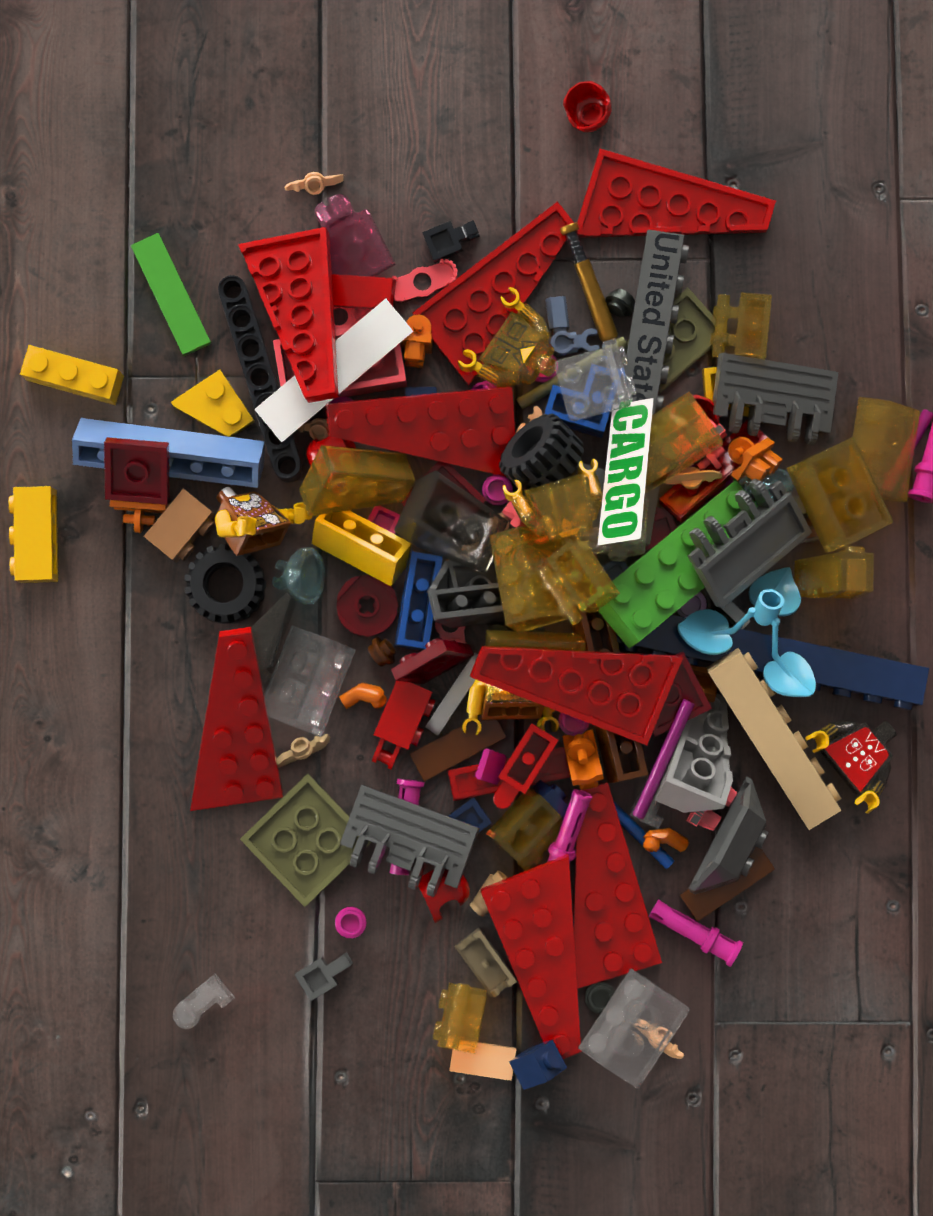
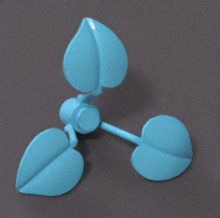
M790 567L769 572L753 582L749 589V599L755 606L749 608L745 616L732 628H729L728 620L721 613L711 609L695 611L678 624V632L684 641L695 650L708 655H719L729 651L733 644L730 635L735 634L751 617H754L755 621L762 626L771 624L772 658L774 661L768 662L764 667L763 677L766 684L773 691L784 696L810 697L814 694L816 682L813 671L807 661L794 652H786L781 657L778 654V626L780 624L778 616L794 614L801 603L800 592L794 582Z

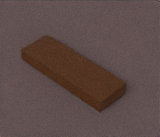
M479 716L478 720L481 723V731L478 735H476V722L470 721L466 725V733L463 732L462 726L409 754L423 781L425 782L506 738L497 719L482 720V716Z
M755 847L750 857L755 862L748 876L741 875L738 882L696 895L691 893L689 888L679 894L697 922L775 870L762 849Z

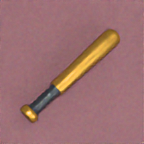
M577 222L561 227L560 231L562 235H566L574 260L576 261L574 266L599 338L602 342L607 343L615 340L618 337V332L590 259H587L577 232L579 225Z

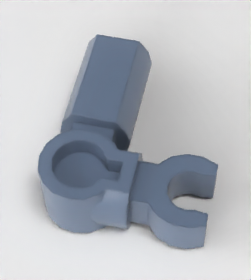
M565 296L545 299L549 331L553 332L548 347L554 356L563 357L567 354L578 353L580 349L589 354L599 350V345L590 346L586 342L588 336H595L597 334V329H587L581 335H577L576 332L568 333L566 331L570 327Z

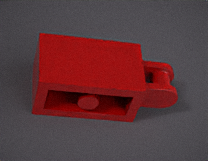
M396 681L373 734L381 739L371 762L376 763L380 761L387 764V768L392 770L401 747L407 750L410 749L411 744L417 747L424 729L419 727L423 716L430 717L436 700L431 699L432 691L410 682ZM385 741L396 745L393 753L382 749Z
M532 723L498 775V778L503 780L493 797L494 804L498 808H508L519 791L526 794L559 741Z

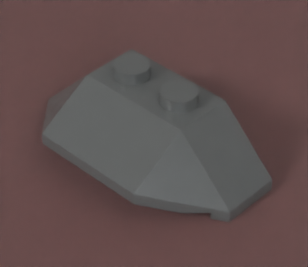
M503 555L445 561L427 591L434 621L450 628L509 621L549 606L542 577L534 572H529L521 565H516L512 560Z
M746 776L689 886L691 893L695 895L738 882L741 875L748 876L755 862L750 857L755 847L762 848L769 834L765 830L766 819L751 778Z

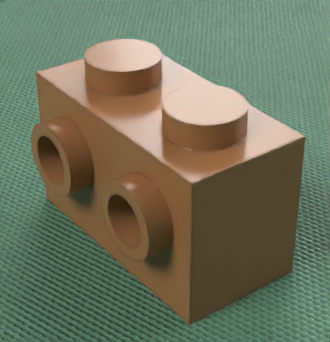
M183 488L143 537L177 563L180 558L184 561L195 549L193 543L199 535L204 537L215 524L213 518L216 515Z

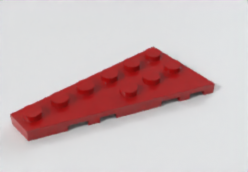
M600 148L578 218L579 230L577 232L579 238L647 236V230L682 235L766 233L776 200Z
M558 201L412 312V316L420 314L429 319L432 329V341L468 387L479 372L474 370L464 372L459 368L458 360L464 364L472 363V359L464 356L463 351L467 349L472 350L476 354L477 362L482 365L485 364L500 342L494 336L502 339L519 313L515 308L505 307L501 301V296L506 302L511 303L515 301L516 295L508 289L511 287L518 291L520 301L525 304L567 242V237L561 234L560 228L574 223V221Z
M322 227L238 244L305 399L308 403L339 398L330 236L327 228Z
M510 386L326 403L328 435L331 437L506 477L500 471L499 463L505 447L515 435L513 391Z
M251 627L219 631L190 811L283 798V788Z
M482 646L470 677L647 746L683 657L678 655Z
M607 781L600 783L597 787L583 790L591 794L592 800L586 811L576 840L573 927L577 989L662 963Z
M566 854L480 889L542 1041L546 1042L553 1039L562 1059L581 1052L569 854Z

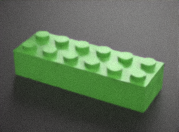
M737 480L721 491L590 599V602L629 649L644 639L705 588L688 558V555L696 549L689 533L694 528L702 530L710 544H714L703 522L707 517L712 516L719 521L727 537L730 538L724 525L741 512L735 499V494L740 490L745 491Z

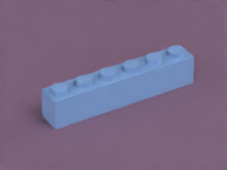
M80 418L72 438L73 465L105 469L104 441L107 437L168 442L169 477L258 488L264 467L265 441L86 418Z

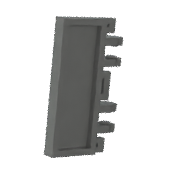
M720 353L718 355L713 393V415L727 417L728 407L731 404L729 430L731 433H739L744 407H749L747 433L750 436H756L760 423L785 426L786 417L789 414L786 437L789 442L794 443L797 442L800 435L802 416H806L804 440L807 445H815L819 432L831 433L839 372Z
M753 479L749 483L750 490L759 505L758 507H756L750 495L745 491L740 490L735 494V499L741 512L724 525L730 538L727 537L719 521L712 516L707 517L703 522L714 544H710L702 530L694 528L690 531L689 536L693 540L692 542L696 549L688 555V558L716 607L724 608L812 533L791 493H787L781 481H777L768 488L774 501L759 479Z
M361 785L340 844L351 849L354 848L350 859V866L357 868L362 862L368 841L376 843L374 853L368 865V872L374 875L380 867L387 847L390 850L386 862L409 871L412 870L417 858L408 887L414 890L421 882L426 863L434 865L435 869L427 886V895L434 897L445 869L449 871L444 884L458 888L480 828L371 787Z

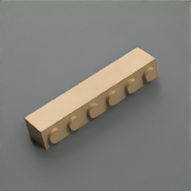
M737 648L706 667L714 683L808 830L840 812L841 809L837 801L842 798L832 783L826 786L822 780L821 775L825 771L816 757L808 758L804 749L809 746L801 733L797 731L793 734L787 725L792 720L783 705L776 707L770 697L775 695L774 691L766 684L764 679L759 681L754 673L758 666L750 653L747 652L743 655L740 649Z

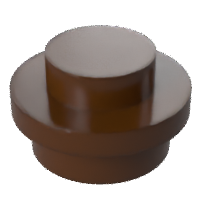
M374 638L372 644L368 647L373 660L381 667L386 664H393L395 662L393 655L396 654V651L387 639Z

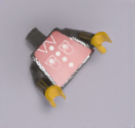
M854 720L835 721L805 737L806 741L812 738L816 741L817 747L812 752L819 751L854 794L864 792L855 800L856 805L865 801L868 805V810L865 812L867 814L879 806V797L886 787L892 768L889 761L893 755L886 748L885 744L897 735L894 728L887 721H883L873 731L865 722L858 724Z

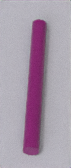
M686 699L682 700L634 809L633 815L640 819H644L695 705Z

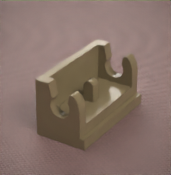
M480 927L454 946L490 997L498 996L503 989L517 982L514 974Z

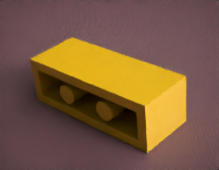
M28 345L20 375L29 382L112 405L117 403L124 375L118 369Z
M51 486L13 487V495L9 496L8 502L9 512L14 514V526L9 528V541L11 545H14V557L10 558L9 564L10 574L15 576V581L20 583L58 582L57 490Z
M330 501L315 519L311 544L392 587L407 567L412 543Z

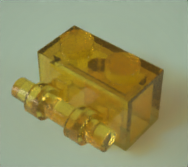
M741 292L738 307L729 306L730 295H718L717 306H714L713 317L716 318L715 331L711 334L710 344L713 345V357H718L720 353H725V346H734V355L765 360L772 295ZM730 318L737 319L735 335L727 334L728 319Z
M570 540L546 559L554 570V574L549 566H545L538 571L539 576L543 580V588L547 593L551 592L559 604L557 609L563 617L566 616L572 625L579 623L583 619L577 610L578 607L581 612H597L620 594L585 541ZM562 584L565 586V588L567 589V591H568L569 594L571 595L570 597L567 595V593L565 592V590H564L563 587L561 586Z
M529 788L526 794L523 793L486 834L526 871L534 863L538 864L543 859L541 855L549 848L550 844L556 842L563 820L561 819L562 816L541 795Z
M449 983L448 990L442 989L439 1008L444 1009L442 1022L436 1021L433 1033V1040L438 1041V1048L476 1055L487 999V990L470 987V985L461 983Z

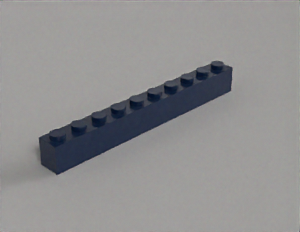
M671 615L630 649L616 633L619 650L637 653V648L650 651L649 654L676 655L684 651L690 665L698 666L699 661L713 664L739 648L743 655L749 652L757 664L758 669L754 670V673L758 679L759 675L763 674L765 665L770 661H774L772 658V635L739 629L735 634L730 635L733 644L729 651L719 655L701 653L688 645L681 637L677 626L686 618ZM778 637V654L780 657L786 652H794L807 661L814 674L816 682L815 691H820L822 686L832 688V694L851 698L852 693L864 695L863 701L881 704L882 699L894 701L893 707L905 710H912L913 705H923L930 668Z

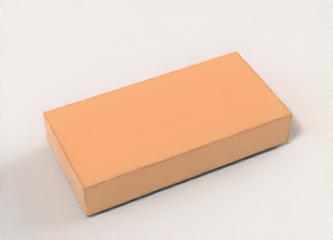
M454 1038L449 1071L512 1081L513 1069L509 1061L515 1058L516 1048Z

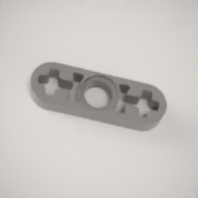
M474 653V656L470 658L425 726V728L437 736L441 733L475 681V679L470 677V674L477 659V653Z

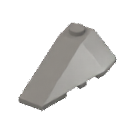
M716 694L714 702H709L712 706L711 710L687 721L662 777L655 801L683 813L717 810L725 807L732 786L733 775L729 765L731 749L728 746L727 730L729 729L727 701L720 694Z

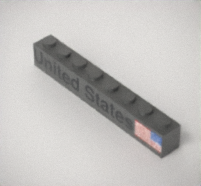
M647 230L618 403L623 404L654 398L649 449L650 444H657L659 426L653 425L655 414H662L664 396H659L660 384L667 383L669 366L664 365L665 353H672L674 336L669 335L670 323H677L679 305H674L675 293H682L684 275H679L680 263H687L689 245H684V235ZM648 456L646 475L652 474L654 457Z

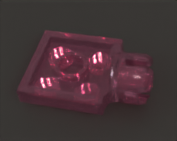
M342 194L327 198L330 203L328 206H325L323 201L316 206L315 215L321 227L327 228L330 236L332 274L375 277L396 265L369 210L364 209L360 212H355L348 197Z

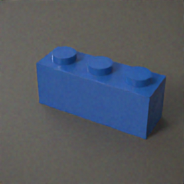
M413 551L409 554L395 647L420 651L426 649L425 645L430 641L433 613L427 591L441 568L443 556Z

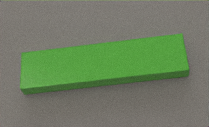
M159 233L131 245L183 356L185 357L212 344Z

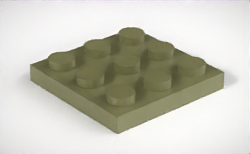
M309 773L240 838L249 850L304 907L350 864L354 848L351 849L340 844L350 816ZM368 841L366 847H368L372 842Z

